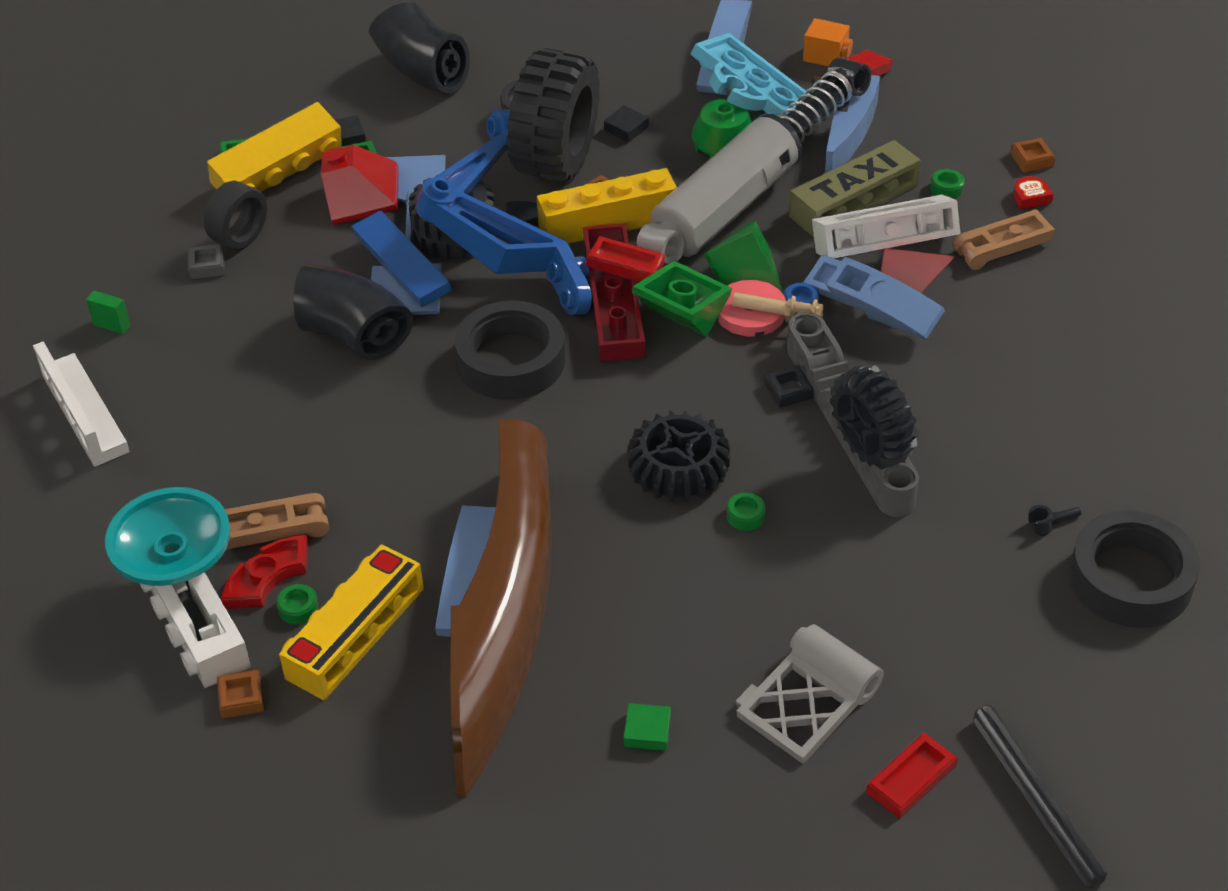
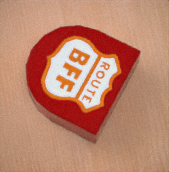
M1025 176L1015 182L1013 197L1020 209L1051 204L1054 194L1044 180L1038 177Z

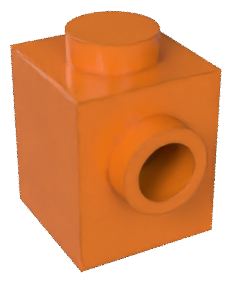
M814 18L804 35L803 61L829 67V64L837 57L848 58L853 47V39H849L850 26Z

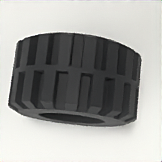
M481 179L468 195L495 208L494 194L491 192V187L483 183ZM418 184L414 188V192L410 193L408 202L414 243L418 244L420 250L427 251V254L433 257L439 255L443 259H448L449 257L459 259L465 255L472 256L433 223L427 222L419 216L415 206L423 184Z

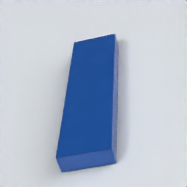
M381 210L352 225L354 235L421 308L452 291L449 281Z

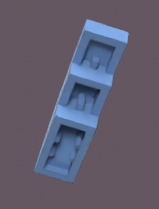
M721 0L708 39L730 33L744 44L752 1ZM702 66L696 84L697 92L717 94L709 83V76L712 71H708ZM723 88L722 92L718 94L728 95L729 89Z
M871 75L870 85L863 95H852L847 112L836 111L833 114L826 150L825 173L846 164L862 143L873 121L878 103L880 76Z
M466 505L461 507L441 591L435 626L437 636L451 637V606L460 605L476 573L489 538L496 507Z

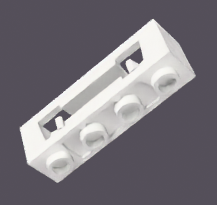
M944 195L812 219L816 253L833 259L960 234L957 200Z
M205 572L188 580L192 598L208 626L199 629L201 641H198L193 622L177 595L188 590L185 582L166 586L140 584L145 593L150 590L152 591L154 596L150 597V601L158 619L167 618L169 624L165 625L171 643L174 648L182 646L185 652L180 653L188 674L190 676L197 674L204 688L216 684L218 676L240 673L251 668L245 642Z

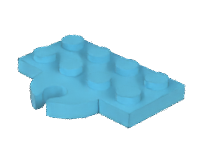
M730 33L696 43L690 54L699 61L704 69L712 71L709 76V83L717 94L721 93L723 88L732 90L727 102L743 109L753 111L764 110L768 114L780 116L783 110L789 108L791 103L797 101L798 97L806 92V90Z

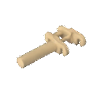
M736 292L733 296V307L785 315L786 322H789L795 313L801 312L815 313L823 319V304H818L817 299L813 301V304L797 302L796 297L793 295L788 301Z

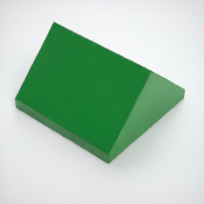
M672 261L633 286L632 293L649 310L704 337H707L732 292L731 287L676 261Z

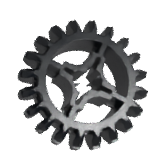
M867 364L860 367L856 366L834 380V386L830 388L832 395L830 404L834 408L832 416L837 420V429L841 430L844 436L843 441L848 442L851 452L857 453L860 461H867L870 467L875 464L876 467L882 470L905 461L908 456L913 454V449L918 446L916 437L919 436V432L914 426L917 418L912 415V405L908 404L905 399V392L900 391L896 380H890L888 373L885 370L880 371L876 365L868 366Z
M670 410L666 417L656 413L653 421L643 420L641 428L634 429L632 439L629 440L627 446V465L634 478V483L641 484L643 492L653 490L656 499L667 495L671 503L675 497H683L688 502L691 495H696L702 499L705 490L715 492L718 483L724 482L726 472H728V467H730V444L728 439L725 438L723 428H716L714 419L704 421L701 413L694 417L689 416L686 410L682 415H675Z

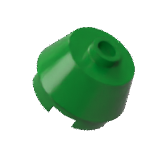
M719 99L707 103L701 109L691 133L696 152L702 151L712 158L752 123L748 110L727 102V99Z

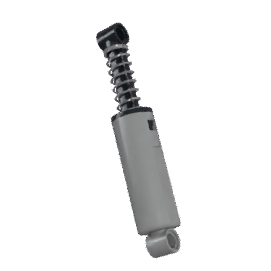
M837 57L829 64L827 72L822 76L821 80L815 82L813 87L807 89L805 94L799 96L797 101L791 103L789 108L783 110L780 116L765 113L757 117L654 207L651 213V222L645 224L638 234L637 247L665 254L664 263L666 264L672 261L678 262L682 256L690 257L697 254L799 162L802 156L801 142L805 139L804 135H811L813 128H819L821 121H826L829 114H834L837 107H842L844 103L851 99L852 95L861 96L867 91L871 82L870 67L863 63Z

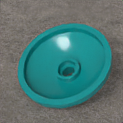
M163 488L145 493L133 499L117 512L107 528L105 548L114 569L130 581L150 586L173 585L201 575L221 558L230 540V523L224 507L211 495L192 488Z

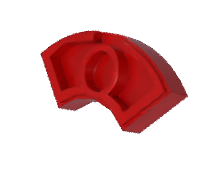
M307 535L292 536L269 543L259 548L260 553L249 559L245 564L240 563L229 576L222 591L221 602L225 609L264 607L267 595L277 584L290 577L306 574L308 557Z

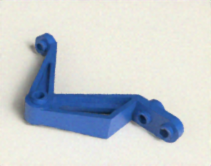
M494 110L486 123L487 133L492 140L434 178L426 180L423 183L415 206L416 211L425 221L433 223L495 274L546 271L547 278L552 283L559 297L560 304L569 315L587 314L592 302L591 289L587 282L589 277V267H586L587 260L583 256L574 257L566 241L468 195L509 148L506 137L508 136L507 122L510 110ZM498 238L504 240L505 242H507V243H509V244H505L504 242H502V241L499 240Z

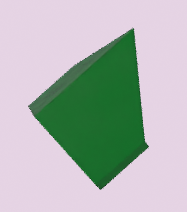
M751 221L704 254L717 281L729 285L741 280H759L770 283L783 293L771 250L756 221Z

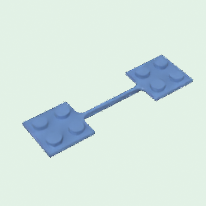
M446 155L386 157L397 162L399 166L398 202L407 204L405 236L410 241L412 234L408 205L410 193L414 192V188L418 184H423V180L434 178L445 170ZM441 263L432 264L441 273ZM372 266L371 281L394 294L413 315L440 314V298L421 308L384 266Z

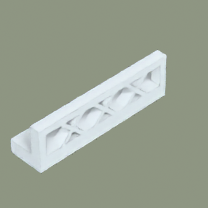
M44 342L33 345L43 378L93 466H98L129 453L127 441L75 353L54 361Z

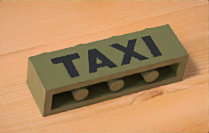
M895 140L886 143L790 190L789 217L814 237L812 219L874 208L917 187L921 160Z

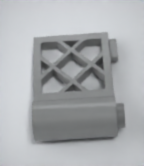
M815 624L807 628L801 627L791 639L790 648H792V652L758 688L751 684L736 700V706L739 707L736 710L738 718L803 765L857 705H863L871 699L879 688L884 676L883 669ZM793 669L806 678L807 688L782 691L781 681ZM832 696L842 703L835 712L815 714L814 698ZM809 699L811 715L785 717L783 701ZM779 702L780 718L761 719L753 711L761 703ZM817 724H823V725L817 730ZM812 725L813 736L801 747L787 737L786 727ZM775 728H782V733Z

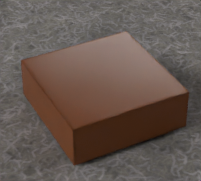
M1042 138L1011 144L1010 154L1023 173L1054 167L1056 157Z
M259 669L217 677L219 710L222 719L264 712Z

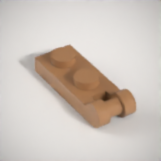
M1035 209L961 233L953 240L952 247L959 255L965 256V262L972 270H978L987 261L1053 240L1055 229Z
M310 493L225 509L231 529L230 540L226 549L305 534L311 537L324 536L329 531L328 518L323 514L326 510L324 497L318 493Z

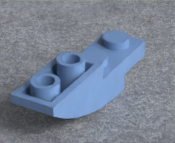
M821 255L804 283L815 287L819 294L863 310L869 319L925 340L945 312L942 306L908 285L847 257L839 261Z

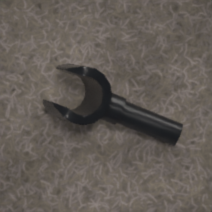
M1035 505L1028 512V522L1035 523V532L1045 536L1051 532L1052 524L1081 516V509L1075 507L1052 512L1048 506Z

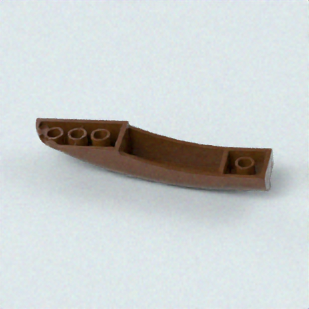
M499 419L500 478L496 510L489 538L476 573L460 605L451 606V722L457 798L467 797L489 761L512 716L537 648L548 597L552 529L547 440L543 432L535 425L517 419Z

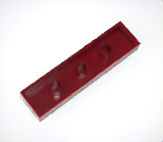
M626 223L583 227L586 260L599 236L629 244ZM589 267L588 278L592 295L600 362L645 358V337L639 301L632 293L633 286L636 285L635 280Z

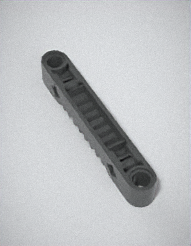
M801 312L794 315L788 324L787 352L794 366H800L814 388L813 398L878 508L883 513L893 517H903L910 514L915 509L919 475L909 457H907L905 461L891 468L887 467L881 470L875 464L870 467L867 461L862 462L859 460L857 453L851 452L848 442L843 441L844 436L841 430L837 429V420L832 416L834 408L830 404V398H832L830 388L834 386V380L848 371V362L844 361L838 342L819 315L810 312Z

